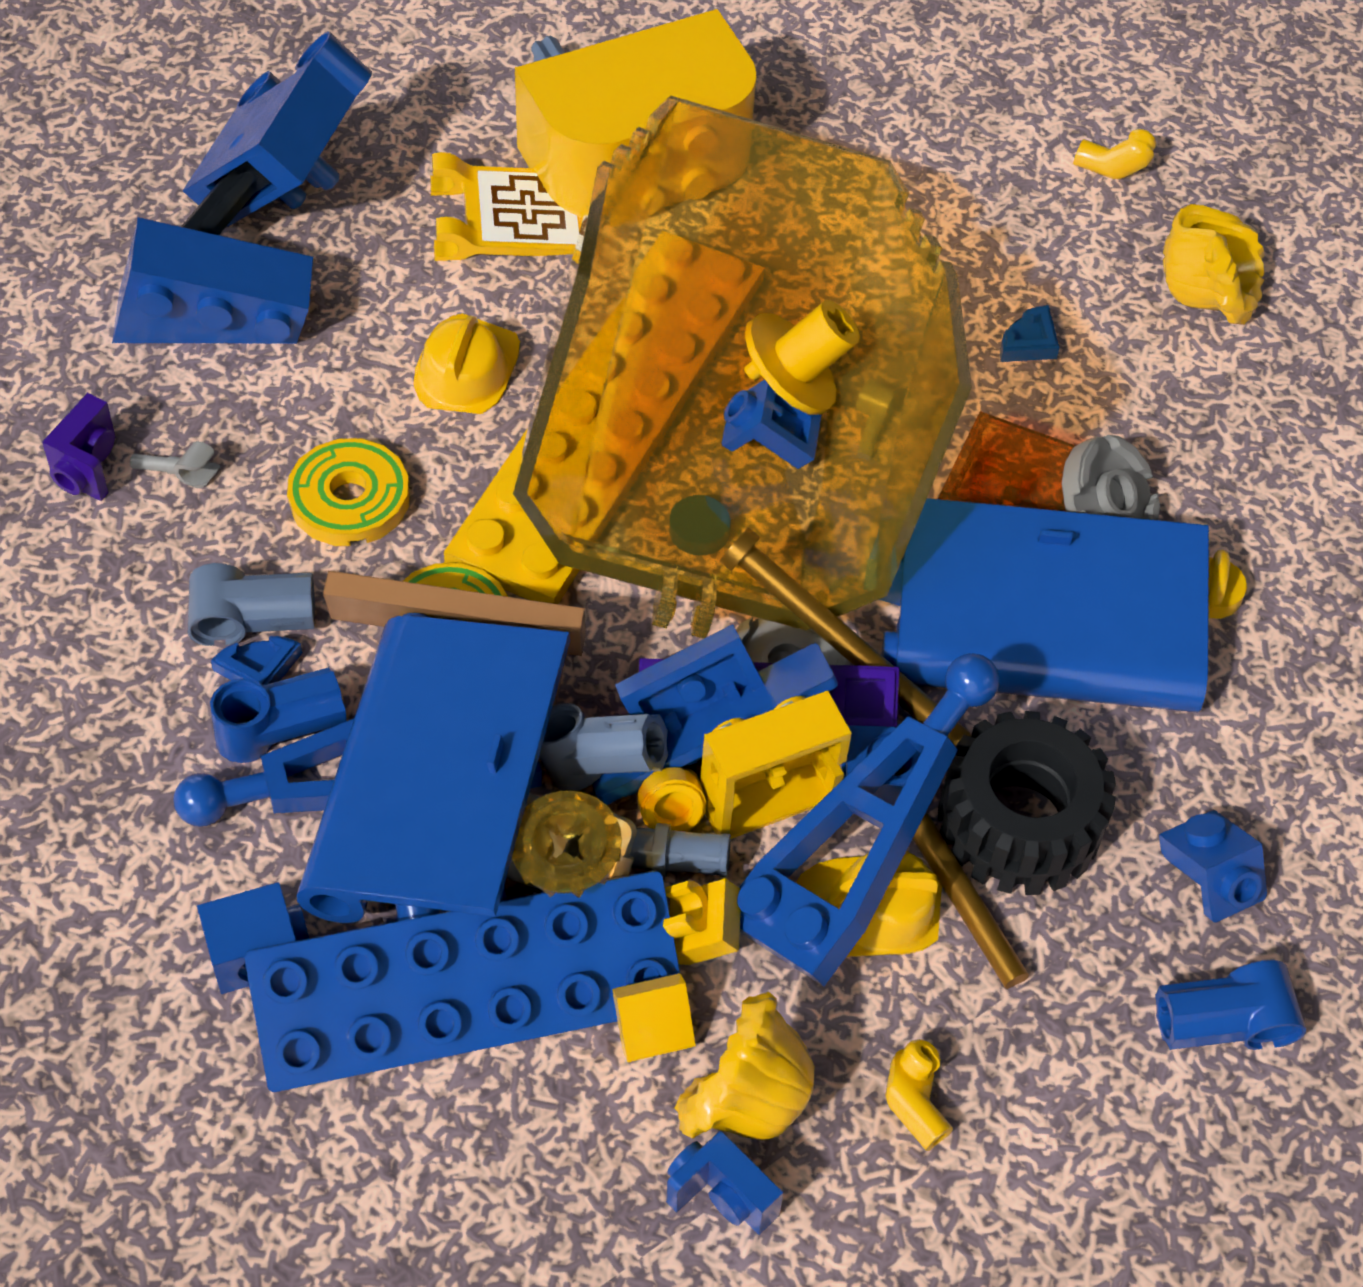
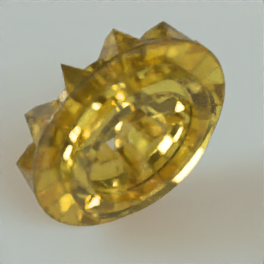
M577 791L549 793L534 800L525 808L512 855V862H514L525 884L531 883L542 889L550 898L555 893H572L580 898L585 889L597 883L605 885L610 871L616 862H620L621 829L610 808L596 797ZM550 831L555 836L560 835L566 840H570L576 835L581 836L578 844L583 860H580L578 857L573 858L566 852L560 854L557 858L552 857L555 848Z

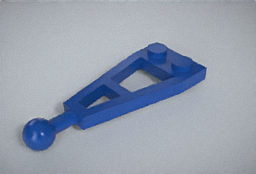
M968 653L956 658L946 672L945 684L947 692L922 724L908 716L759 860L739 887L741 889L738 893L737 903L741 910V934L823 987L827 984L866 931L957 752V748L947 736L969 707L982 706L988 703L997 693L1000 681L999 673L990 659L976 653ZM917 751L921 753L894 806L873 795ZM855 814L880 828L881 831L840 909L792 881L789 877Z
M354 718L262 755L263 772L226 781H220L206 773H197L186 777L179 783L174 793L173 802L176 813L184 822L193 826L203 827L218 821L225 813L227 807L270 798L274 814L324 811L334 780L288 783L287 777L341 756ZM539 761L537 762L531 788L542 786V770Z

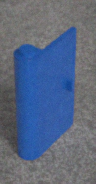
M908 496L900 615L896 632L884 631L881 655L894 667H899L900 672L915 685L946 688L945 676L950 664L961 655L976 653L987 657L996 666L1000 680L997 693L1198 713L1204 703L1208 681L1209 525Z
M407 613L387 621L296 895L297 902L304 910L321 919L337 923L359 921L364 917L368 901L496 917L570 644L569 632L430 618L419 613Z

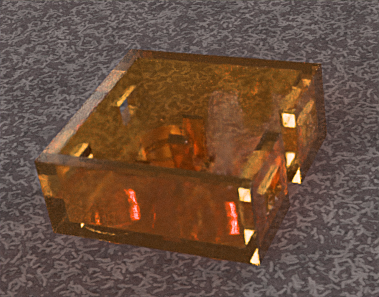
M980 411L938 499L1066 511L1062 490L1065 461L1072 449L1077 445Z

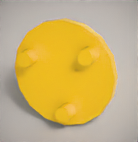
M830 300L823 301L795 326L776 314L759 313L746 324L745 340L752 361L744 367L747 376L754 381L762 376L775 393L792 407L809 415H822L836 402L837 389L829 366L859 342L860 334L850 315L840 305Z

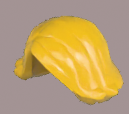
M1190 204L1181 208L1174 216L1172 228L1166 238L1163 250L1165 256L1163 258V269L1170 293L1178 302L1187 307L1218 310L1226 316L1230 324H1245L1250 320L1253 311L1258 307L1257 303L1262 298L1261 286L1264 282L1262 278L1264 275V263L1262 260L1265 254L1263 246L1258 242L1257 231L1249 225L1243 224L1239 217L1204 205Z
M769 991L754 997L749 996L742 1001L741 1016L736 1020L737 1033L730 1035L728 1038L727 1050L720 1057L718 1072L701 1078H694L692 1084L685 1089L684 1093L680 1094L674 1109L678 1113L679 1130L682 1131V1134L695 1138L709 1129H716L751 1139H771L778 1137L787 1130L790 1124L801 1115L813 1093L815 1066L797 1031L787 1024L782 1015L776 1010L777 998Z

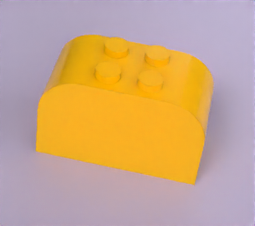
M714 9L515 67L517 148L528 167L534 169L549 196L560 207L578 217L584 218L586 222H610L638 213L649 214L663 205L686 198L696 199L703 197L711 190L721 188L735 181L745 171L749 163L756 89V68L754 62L719 10Z

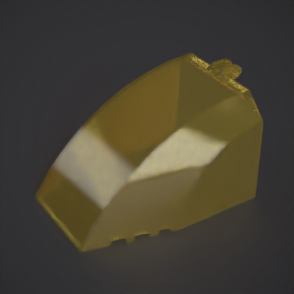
M670 95L649 116L646 129L638 127L632 133L629 146L621 144L613 152L610 163L603 161L597 167L537 389L513 495L559 564L656 590L652 625L667 629L676 611V596L694 600L690 626L691 635L704 639L708 636L714 618L715 606L805 631L811 629L739 565L730 571L719 562L721 557L748 527L761 537L755 546L837 617L888 595L972 389L957 272L951 262L942 260L939 263L937 262L942 246L936 236L925 234L923 237L920 231L925 218L919 209L909 208L907 211L905 204L909 191L890 160ZM825 300H830L840 305L856 324L860 340L854 347L829 366L837 389L836 402L821 416L815 459L797 469L755 439H752L733 452L722 446L726 423L724 412L729 401L742 390L747 391L764 380L761 376L754 381L747 376L744 367L752 361L745 340L746 324L759 313H773L795 326Z

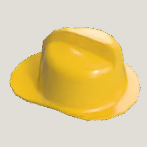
M463 313L452 315L438 323L426 340L415 368L414 388L418 399L427 408L483 414L499 402L506 390L519 356L520 340L517 333L477 319V316Z
M906 851L866 931L847 957L911 954L923 951L938 941L942 885L938 881L937 875L933 874L920 858ZM869 853L861 857L836 858L817 863L802 873L796 883L840 909Z

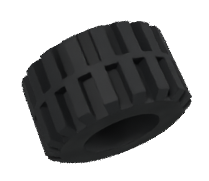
M1010 711L998 714L994 726L986 719L974 725L971 737L963 735L957 743V752L947 770L938 805L937 820L942 821L940 833L947 845L955 843L952 853L961 867L969 861L974 865L971 874L973 879L984 884L987 877L991 876L1000 880L997 888L998 891L1011 894L1014 884H1024L1025 895H1040L1044 882L1048 881L1051 889L1056 891L1067 886L1070 875L1078 879L1087 870L1090 860H1094L1114 811L1116 797L1112 794L1116 781L1114 772L1105 770L1108 761L1105 753L1101 748L1091 750L1088 747L1091 737L1081 728L1072 733L1066 729L1068 721L1054 716L1052 722L1040 720V712L1025 711L1023 719H1015ZM1008 786H1022L1033 789L1047 797L1053 803L1058 813L1040 818L1020 815L1003 805L993 791Z

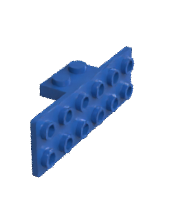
M655 870L523 896L518 891L506 893L504 885L496 917L395 904L397 915L383 917L384 924L247 951L244 957L266 1082L271 1092L284 1091L617 1022L613 988L680 973L674 937L670 936L663 927V920L670 918L663 877L660 872Z

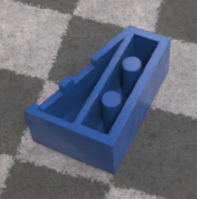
M138 217L119 290L112 343L297 344L309 311L313 257Z

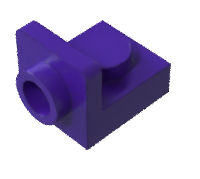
M87 392L42 441L50 468L49 473L53 481L69 494L79 495L83 492L99 501H102L109 493L101 462L110 454L116 438L106 401Z

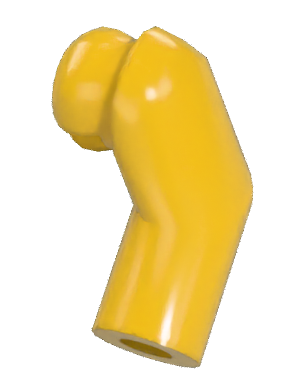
M1144 129L1131 131L1128 140L1119 143L1111 149L1083 139L1073 164L1111 179H1122L1149 165L1154 158L1153 150L1156 147V139L1151 132Z
M917 1039L910 1041L904 1049L898 1050L891 1060L885 1096L889 1108L926 1151H930L950 1135L953 1127L930 1101L934 1072L940 1067L941 1059L939 1052L931 1043Z

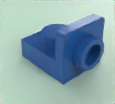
M764 379L749 390L738 392L729 401L724 412L726 423L722 446L733 452L752 439H755L799 469L815 459L822 415H809L792 407L775 393Z
M721 1130L704 1146L698 1141L688 1145L668 1168L667 1174L670 1178L667 1181L666 1203L676 1213L708 1184L712 1188L708 1193L710 1200L717 1210L736 1226L745 1221L760 1235L780 1216L784 1192Z

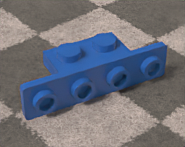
M732 624L615 684L629 715L660 714L668 730L667 750L669 754L663 767L664 769L685 767L700 760L703 754L704 734L712 732L721 723L733 718H743L746 720L766 713L791 697L804 696L808 698L827 690L831 691L838 686V681L819 645L816 643L758 671ZM655 771L602 774L592 785L601 804L608 805L622 797L637 793L643 781Z

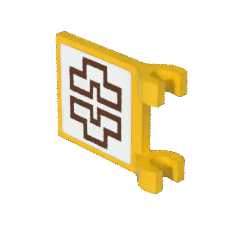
M439 152L432 154L431 196L464 193L466 220L465 224L454 217L436 218L434 261L464 260L476 254L513 256L587 254L584 218L578 217L560 207L549 196L533 168L472 166L451 153Z

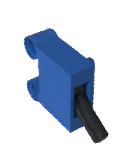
M327 31L318 37L300 57L295 67V70H297L295 74L282 82L270 71L259 76L242 95L232 116L183 189V192L199 206L181 227L220 235L226 227L277 198H280L291 209H297L306 199V192L299 187L305 179L314 188L332 189L339 181L340 174L320 154L356 96L368 83L372 76V71L331 32Z

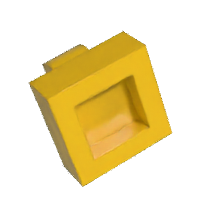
M726 878L701 886L693 880H688L665 888L666 896L670 898V918L663 920V927L670 936L674 937L678 964L691 965L739 951L741 910L737 903V897L741 888Z

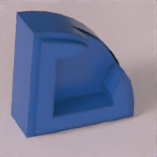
M1049 305L1026 310L1023 312L1022 318L1006 329L1000 347V362L1057 359L1060 348Z
M270 636L269 641L252 642L239 646L238 643L229 645L213 657L211 665L214 672L229 680L247 679L263 686L280 681L303 652L301 643L281 636Z

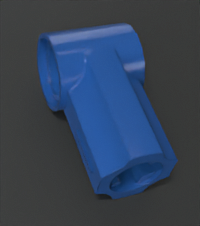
M329 667L263 686L247 679L231 680L222 684L213 693L210 701L216 748L223 757L237 763L253 762L261 758L262 755L271 749L274 743L331 728L346 722V710L334 671H331ZM239 720H251L247 723H235Z
M1263 960L1237 968L1226 978L1160 985L1155 994L1156 1017L1162 1039L1167 1043L1169 1050L1243 1041L1244 1046L1250 1050L1263 1049L1261 1045L1263 1042L1273 1041L1275 1048L1284 1047L1300 1040L1306 1034V1026L1287 965L1281 961Z

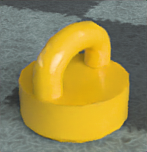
M1218 550L1213 557H1209L1208 618L1222 619L1231 616L1239 609L1247 590L1245 576L1237 566L1230 562V555L1226 550Z
M670 767L664 768L662 771H655L643 781L638 790L640 813L645 825L649 828L655 829L656 823L671 824V830L688 832L700 823L705 814V795L697 774L692 769Z

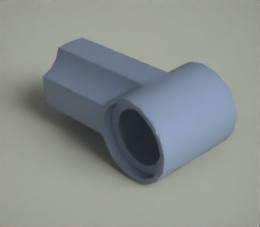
M211 563L194 569L190 574L187 633L193 641L200 645L214 646V640H226V645H232L240 642L245 637L246 632L314 629L315 592L312 573L245 576L243 571L235 566Z
M558 704L552 707L539 758L556 788L567 792L578 791L592 785L602 774L662 771L669 755L667 750L668 730L660 714L585 718L581 709L575 704Z

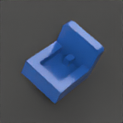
M1214 809L1205 814L1195 815L1185 823L1159 834L1161 852L1166 860L1201 886L1204 915L1211 921L1219 922L1266 899L1267 886L1262 843Z

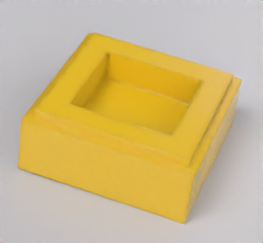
M681 973L612 989L621 1045L627 1062L696 1047L686 982Z

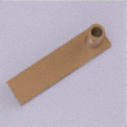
M328 570L323 596L330 617L334 620L384 627L391 618L403 616L407 613H419L438 619L569 632L571 639L567 654L582 656L586 636L584 608ZM561 673V677H560V681H559V685H558V688H557V692H556V696H555V699H554L553 706H554V705H557V700H558V695H559V689H560V684H561V679H562V673Z

